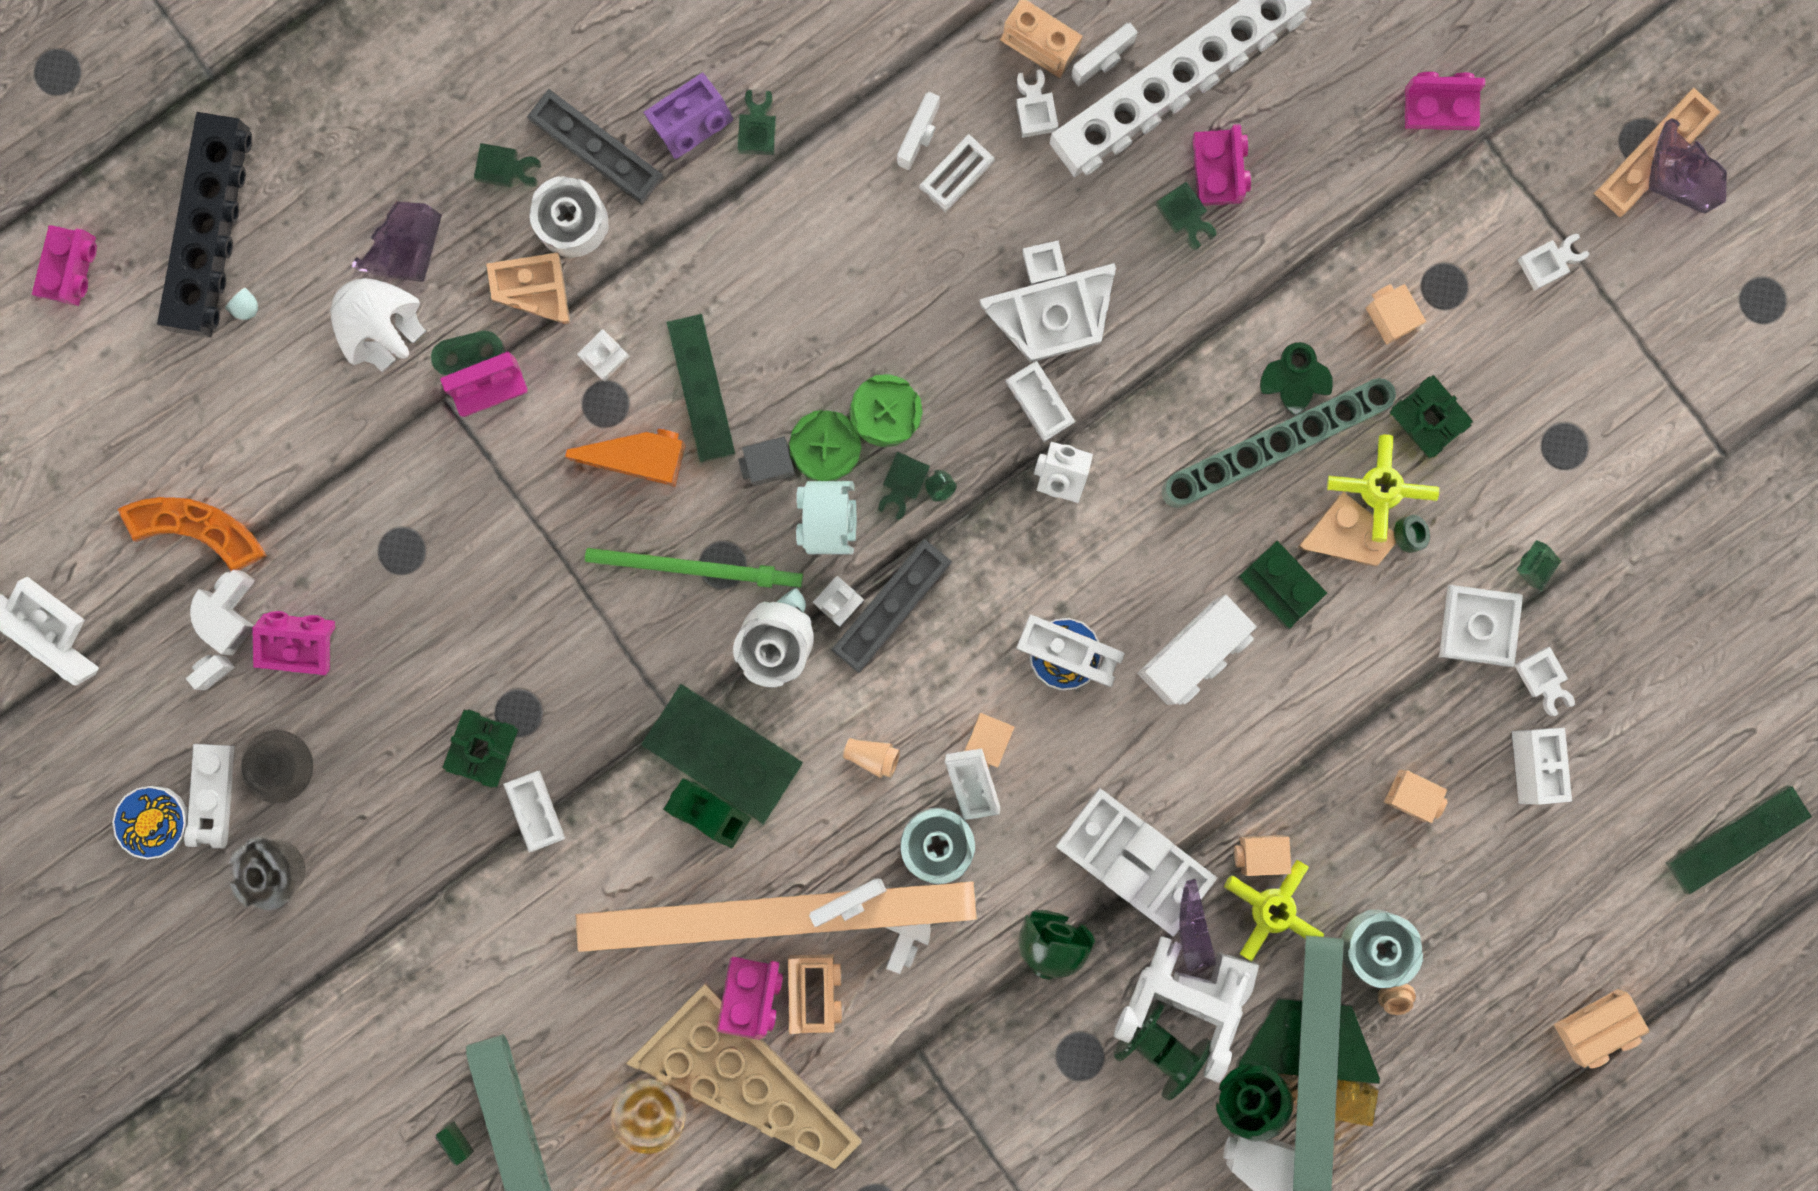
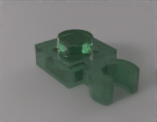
M747 90L745 102L750 115L740 114L738 153L775 155L776 116H766L773 106L771 91H766L765 102L758 105L753 102L752 90Z
M480 143L474 179L477 182L512 188L513 178H519L524 185L535 187L538 185L537 179L526 176L525 172L531 166L541 168L542 163L539 159L532 156L517 160L518 152L516 149Z
M1187 181L1156 202L1155 206L1175 234L1185 228L1188 233V244L1193 250L1197 251L1201 247L1200 242L1196 238L1197 232H1205L1210 240L1214 239L1217 235L1215 228L1210 223L1200 219L1207 212V209Z
M897 452L883 483L884 487L891 489V493L881 499L878 511L883 513L888 503H896L899 507L896 520L900 521L906 512L905 498L917 499L930 466Z

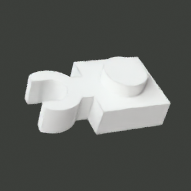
M1041 69L1036 71L1037 83L1035 85H1027L1024 81L1023 73H1018L1017 88L1025 95V98L1016 99L1022 138L1052 133L1059 128L1052 93H1041L1045 81L1044 73Z
M1573 234L1566 238L1560 244L1559 249L1552 240L1517 259L1534 291L1569 273L1570 270L1566 263L1577 264L1588 257V251L1574 254L1570 249L1571 244L1580 238L1579 234Z
M1546 647L1515 664L1531 696L1536 697L1543 694V708L1548 715L1556 716L1558 714L1557 709L1554 707V701L1558 697L1564 701L1566 707L1575 705L1573 696L1568 691L1562 690L1559 685L1568 678L1550 647Z

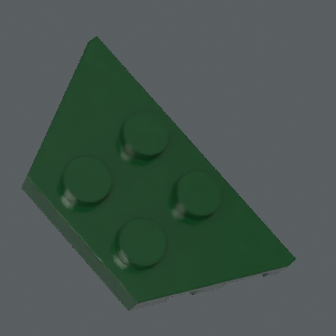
M1276 997L1267 1012L1264 1022L1259 1024L1253 1034V1039L1243 1056L1238 1058L1236 1068L1243 1064L1264 1065L1270 1067L1277 1074L1299 1076L1303 1000ZM1341 1004L1337 1080L1380 1084L1379 1074L1353 1007L1348 1004Z

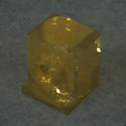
M1338 1079L1335 1120L1373 1127L1379 1089L1370 1083H1363V1089H1360L1361 1084L1357 1082Z

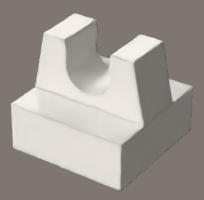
M603 329L577 354L604 382L630 357Z
M836 576L813 603L841 627L863 603L864 599Z

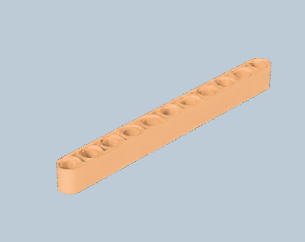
M974 881L886 888V892L863 903L862 906L865 911L846 921L840 915L817 927H814L809 917L810 912L851 891L575 914L578 952L975 920L977 915Z

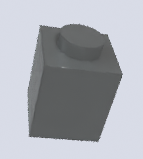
M785 436L742 447L744 457L738 458L743 479L750 478L754 487L796 476Z

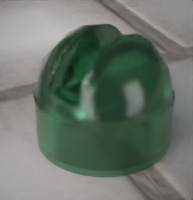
M936 469L934 470V475L931 477L927 475L924 484L930 498L935 502H940L953 495L957 485L948 472Z

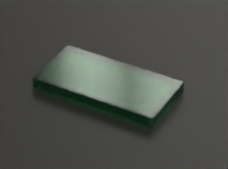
M683 684L679 685L641 744L762 824H765L804 763Z

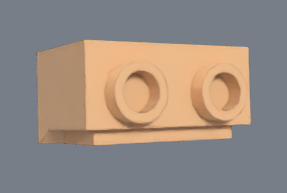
M1019 0L1005 22L1004 33L1000 41L1053 75L1061 78L1079 51L1083 36L1031 2Z
M834 954L789 956V1034L834 1033L835 1023H842V1002L835 1001L834 986H841V964H834ZM805 968H823L824 1023H806Z

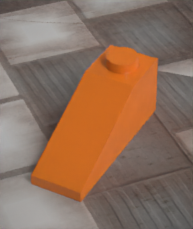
M658 429L657 434L643 432L567 449L565 457L573 462L676 487L686 444L682 440H678V433Z

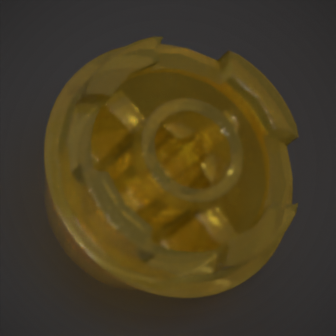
M653 1079L637 1081L627 1086L617 1096L611 1110V1125L617 1139L628 1149L642 1154L658 1153L669 1148L680 1137L686 1121L685 1106L680 1095L671 1086Z

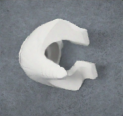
M356 279L343 285L336 292L332 300L330 313L337 342L348 362L357 365L366 361L374 364L381 372H384L396 361L392 354L401 359L408 358V347L404 345L401 336L398 335L397 330L391 324L390 316L394 313L396 314L395 326L412 343H415L427 332L419 323L416 315L420 305L419 300L396 286L373 279ZM367 338H370V339H373V340H375V341L370 342V341H364V340L367 339Z

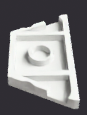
M1115 263L980 299V306L1030 362L1094 346L1102 341L1104 323L1116 270Z

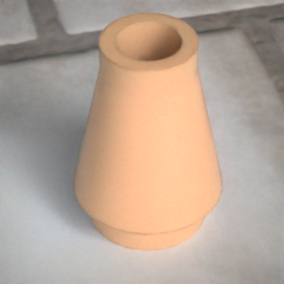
M849 738L844 749L843 759L857 764L879 778L883 776L891 778L898 764L900 750L893 748L891 743Z

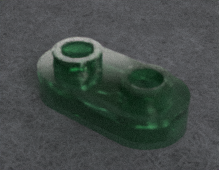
M478 331L439 342L432 350L431 362L436 371L443 376H447L505 353V346L502 340L493 332ZM486 345H491L493 347L492 354L488 357H483L481 354L482 348ZM451 354H457V363L452 366L447 365V357Z

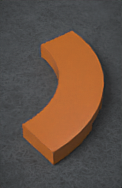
M156 497L136 501L117 509L132 540L135 542L163 534L190 536L212 548L223 559L230 571L233 569L241 570L267 556L256 538L239 521L226 512L200 501L187 498Z

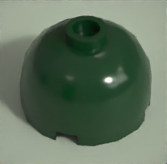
M1034 910L1031 912L1030 918L1028 915L1024 918L1018 939L1019 949L1024 961L1033 969L1034 974L1047 980L1074 975L1082 969L1095 943L1093 934L1081 923H1079L1077 929L1065 924L1069 919L1068 916L1048 910Z
M1243 1064L1231 1070L1221 1081L1218 1089L1221 1093L1219 1095V1103L1216 1102V1111L1221 1123L1234 1135L1253 1142L1268 1141L1280 1135L1289 1124L1293 1113V1096L1285 1080L1270 1067Z

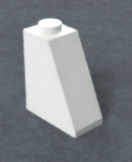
M1234 1135V1138L1228 1137L1223 1158L1227 1159L1226 1164L1229 1169L1253 1191H1293L1295 1146L1274 1139L1253 1142Z

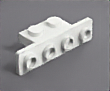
M28 577L17 582L9 600L0 594V630L5 636L14 640L30 652L33 657L42 661L72 685L76 686L96 675L99 668L72 648L85 621L82 617Z

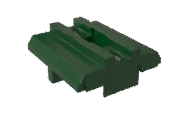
M1434 375L1427 377L1419 384L1418 388L1405 399L1396 403L1389 412L1429 459L1438 455L1444 450L1443 447L1459 434L1464 433L1472 426L1471 423L1474 422L1457 403L1456 400L1458 398L1455 395L1451 396ZM1428 408L1440 420L1435 426L1429 424L1422 414Z
M463 709L455 734L451 737V745L442 768L454 775H460L481 782L480 784L491 788H498L519 729L512 724L493 720L473 710ZM478 739L489 742L488 750L483 758L473 755Z

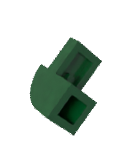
M682 778L678 786L672 791L670 799L663 808L671 816L694 826L712 840L733 849L752 818L706 787Z

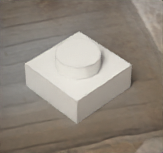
M1059 241L1023 248L1022 252L1030 286L1067 276Z
M207 655L193 665L192 669L194 672L186 677V680L194 690H207L235 667L226 656L214 655L212 657Z

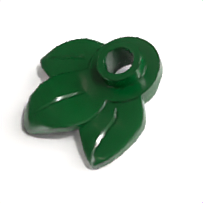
M1295 342L1288 345L1283 350L1279 360H1275L1266 366L1260 379L1261 393L1275 394L1280 392V398L1284 406L1294 415H1298L1308 406L1313 393L1331 395L1333 388V378L1330 370L1317 361L1314 349L1303 342ZM1294 355H1300L1304 359L1302 367H1296L1292 363Z

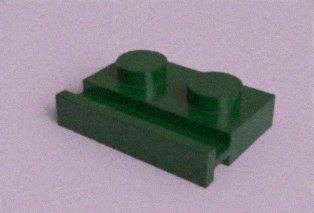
M1278 540L1237 577L1287 630L1293 627L1300 618L1327 594L1320 584Z

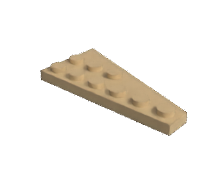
M707 983L626 1063L637 1070L640 1069L656 1077L657 1080L667 1085L670 1084L690 1094L691 1097L741 1122L744 1121L760 1129V1132L772 1138L775 1137L834 1169L862 1141L762 1039L756 1040L716 1032L722 998Z

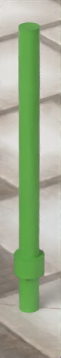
M587 548L585 553V562L756 582L759 587L773 588V585L802 588L803 573L775 570V566L760 565L759 568L594 548Z

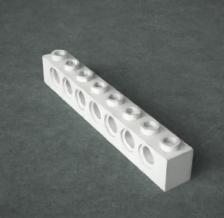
M1240 0L1053 132L1049 144L1074 178L1082 172L1085 175L1091 174L1103 164L1102 158L1111 151L1117 155L1125 150L1133 142L1131 137L1141 130L1144 134H1147L1162 122L1160 117L1169 110L1174 114L1183 109L1191 101L1189 96L1199 89L1202 93H1205L1220 81L1218 76L1227 69L1234 72L1242 67L1249 60L1247 55L1257 48L1260 52H1263L1278 40L1276 35L1287 28L1290 32L1300 26L1307 19L1305 14L1312 2L1310 0ZM1270 9L1274 11L1277 19L1273 21L1265 19L1261 14V10ZM1235 29L1243 30L1247 34L1248 40H1236L1231 31ZM1213 50L1218 54L1220 60L1210 62L1204 58L1202 52ZM1183 70L1189 74L1191 80L1186 83L1179 82L1174 78L1173 72ZM1150 90L1156 91L1161 96L1162 101L1150 103L1145 99L1144 93ZM1119 111H1126L1132 116L1133 121L1129 124H1121L1116 120L1114 114ZM1092 131L1098 132L1102 135L1104 142L1099 145L1090 144L1086 140L1085 135Z

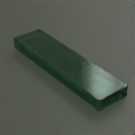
M698 314L668 321L667 326L700 462L704 463L736 455L703 315Z
M1787 785L1665 863L1684 893L1690 895L1812 816L1793 786Z

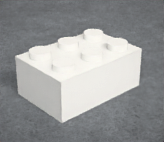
M1223 595L1213 600L1137 674L1167 705L1177 703L1185 705L1200 691L1197 684L1203 678L1205 680L1208 678L1212 679L1224 669L1227 663L1223 659L1229 653L1232 655L1236 652L1240 653L1253 641L1254 638L1250 633L1257 626L1227 595Z

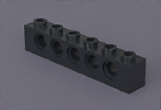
M196 112L157 320L158 326L170 332L212 338L213 329H216L219 324L220 310L217 308L219 294H222L226 287V274L224 272L226 258H230L233 250V240L230 235L232 224L236 223L239 217L238 191L239 188L244 186L246 179V170L243 166L245 153H249L252 146L250 128L239 118ZM221 149H227L226 157L221 162L215 163L214 157L216 153ZM220 184L219 193L215 197L208 198L210 187ZM208 219H213L214 225L212 229L207 233H202L201 227L203 223ZM207 254L206 264L202 268L196 269L195 261L197 257ZM195 289H200L201 295L199 300L189 305L188 297L190 293Z

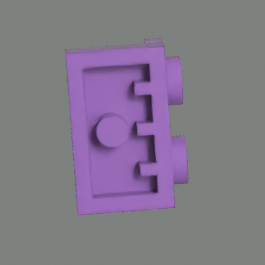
M703 72L643 112L674 159L692 150L695 146L733 121V117L724 99Z

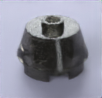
M271 730L256 736L247 745L241 757L240 773L244 785L256 798L268 803H284L299 796L308 786L313 774V757L305 742L295 734L283 730Z
M251 839L234 852L229 864L234 863V881L230 882V887L236 898L247 907L254 905L263 910L278 909L286 904L302 885L306 873L305 862L299 850L289 842L275 839Z

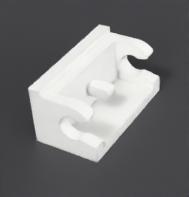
M1565 728L1512 731L1519 804L1540 805L1572 802Z

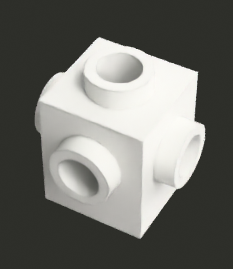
M1051 442L1047 455L1039 454L1034 475L1040 476L1036 491L1079 503L1088 477L1093 454L1075 449L1070 445Z

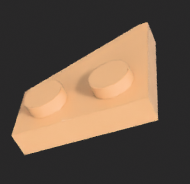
M558 252L486 264L491 299L494 302L563 324L570 323L561 258Z
M1342 492L1300 543L1298 548L1302 551H1312L1375 567L1380 564L1396 544L1394 532L1388 528L1386 542L1372 541L1373 515L1345 492Z

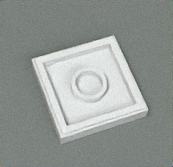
M1448 585L1439 657L1514 667L1523 595Z

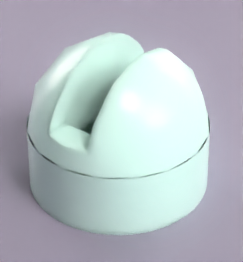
M244 288L228 302L225 309L235 318L248 320L256 315L258 303L254 295Z
M796 587L777 601L795 608L797 607L803 613L806 608V601Z

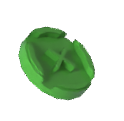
M891 374L875 375L867 379L853 394L849 408L851 423L858 435L868 443L880 447L897 446L909 440L919 427L923 414L921 399L917 392L909 386L910 384L906 380Z
M829 410L813 411L802 417L793 428L789 442L790 455L798 471L815 481H838L847 476L857 465L862 450L860 436L852 425L851 420L842 413Z

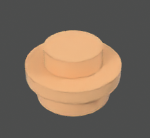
M1408 984L1392 988H1381L1378 992L1379 1004L1387 1013L1392 1015H1402L1409 1012L1413 1008V1002L1416 999L1414 988Z

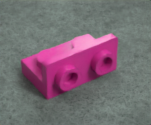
M1437 72L1418 73L1405 86V129L1476 131L1480 127V91L1485 87V78H1474L1475 75L1468 72L1456 73L1452 77H1439Z
M1241 124L1233 125L1230 130L1194 132L1193 149L1198 206L1241 204L1246 196V192L1251 191V174L1249 170H1244L1243 158L1248 156L1247 135H1242Z
M49 225L32 295L38 298L79 306L81 298L86 295L88 290V278L86 276L89 264L96 257V237L83 229L76 228L71 230Z
M509 351L440 378L444 391L453 397L461 417L470 416L528 392L517 359Z
M272 611L263 614L252 627L254 668L326 675L329 672L330 636L335 630V621L324 620L323 617L318 615L297 617L288 616L287 613L282 611Z
M733 956L730 958L716 1032L756 1040L765 1037L767 1031L772 1032L776 1020V1010L771 1009L773 997L779 994L783 980V974L778 972L779 962L771 961L767 964Z

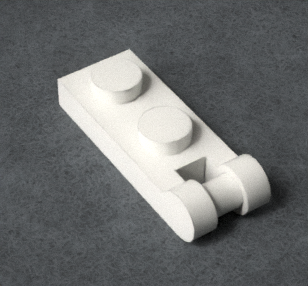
M1031 614L1016 647L1020 651L1108 687H1112L1115 677L1112 676L1117 663L1121 664L1125 655L1122 651ZM1094 653L1104 657L1099 670L1089 666Z
M193 744L188 826L184 835L187 847H199L200 844H210L212 848L224 849L227 845L235 746ZM204 818L214 819L212 830L203 829Z

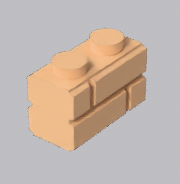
M1619 989L1554 1024L1573 1061L1584 1068L1589 1066L1590 1069L1607 1063L1610 1060L1608 1055L1619 1048L1622 1051L1635 1048L1642 1043L1640 1037L1649 1033V1029L1639 1014L1631 996Z

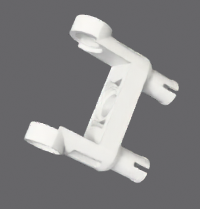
M1160 937L1150 967H1145V970H1142L1129 1006H1126L1122 1011L1115 1028L1114 1037L1126 1043L1131 1041L1137 1026L1142 1027L1152 998L1169 1004L1216 1025L1210 1042L1209 1051L1211 1053L1206 1060L1204 1077L1220 1083L1231 1061L1232 1052L1229 1049L1243 1014V1008L1240 1007V1003L1251 975L1247 972L1240 974V969L1229 967L1219 997L1213 998L1173 980L1171 973L1183 946L1176 941L1174 944H1171V939Z

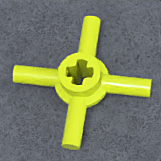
M1387 434L1379 435L1377 467L1368 471L1363 479L1328 475L1327 490L1361 493L1364 501L1374 508L1372 541L1374 542L1387 541L1389 509L1398 505L1402 498L1437 501L1439 497V487L1404 483L1401 475L1391 468L1393 436ZM1378 484H1383V485H1385V489H1384V490H1388V492H1387V493L1381 492V491H1380V490H1381V486H1377V485H1378Z
M1296 860L1291 867V874H1287L1279 889L1270 888L1261 893L1233 875L1227 879L1224 888L1252 905V916L1257 924L1239 954L1252 962L1269 933H1280L1288 928L1306 939V935L1324 937V933L1296 916V904L1291 897L1309 868L1307 865ZM1271 905L1280 909L1277 916L1268 912Z

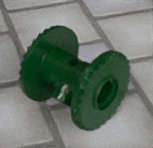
M1155 1000L1150 1003L1142 1027L1137 1026L1129 1043L1120 1040L1113 1055L1120 1062L1127 1058L1134 1050L1142 1054L1151 1064L1169 1076L1163 1088L1162 1097L1170 1101L1177 1097L1199 1073L1211 1053L1209 1051L1211 1041L1205 1038L1198 1042L1191 1050L1156 1023L1164 1009V1003Z

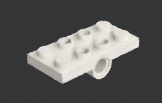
M1098 788L1055 845L1173 937L1217 880V877L1101 788Z

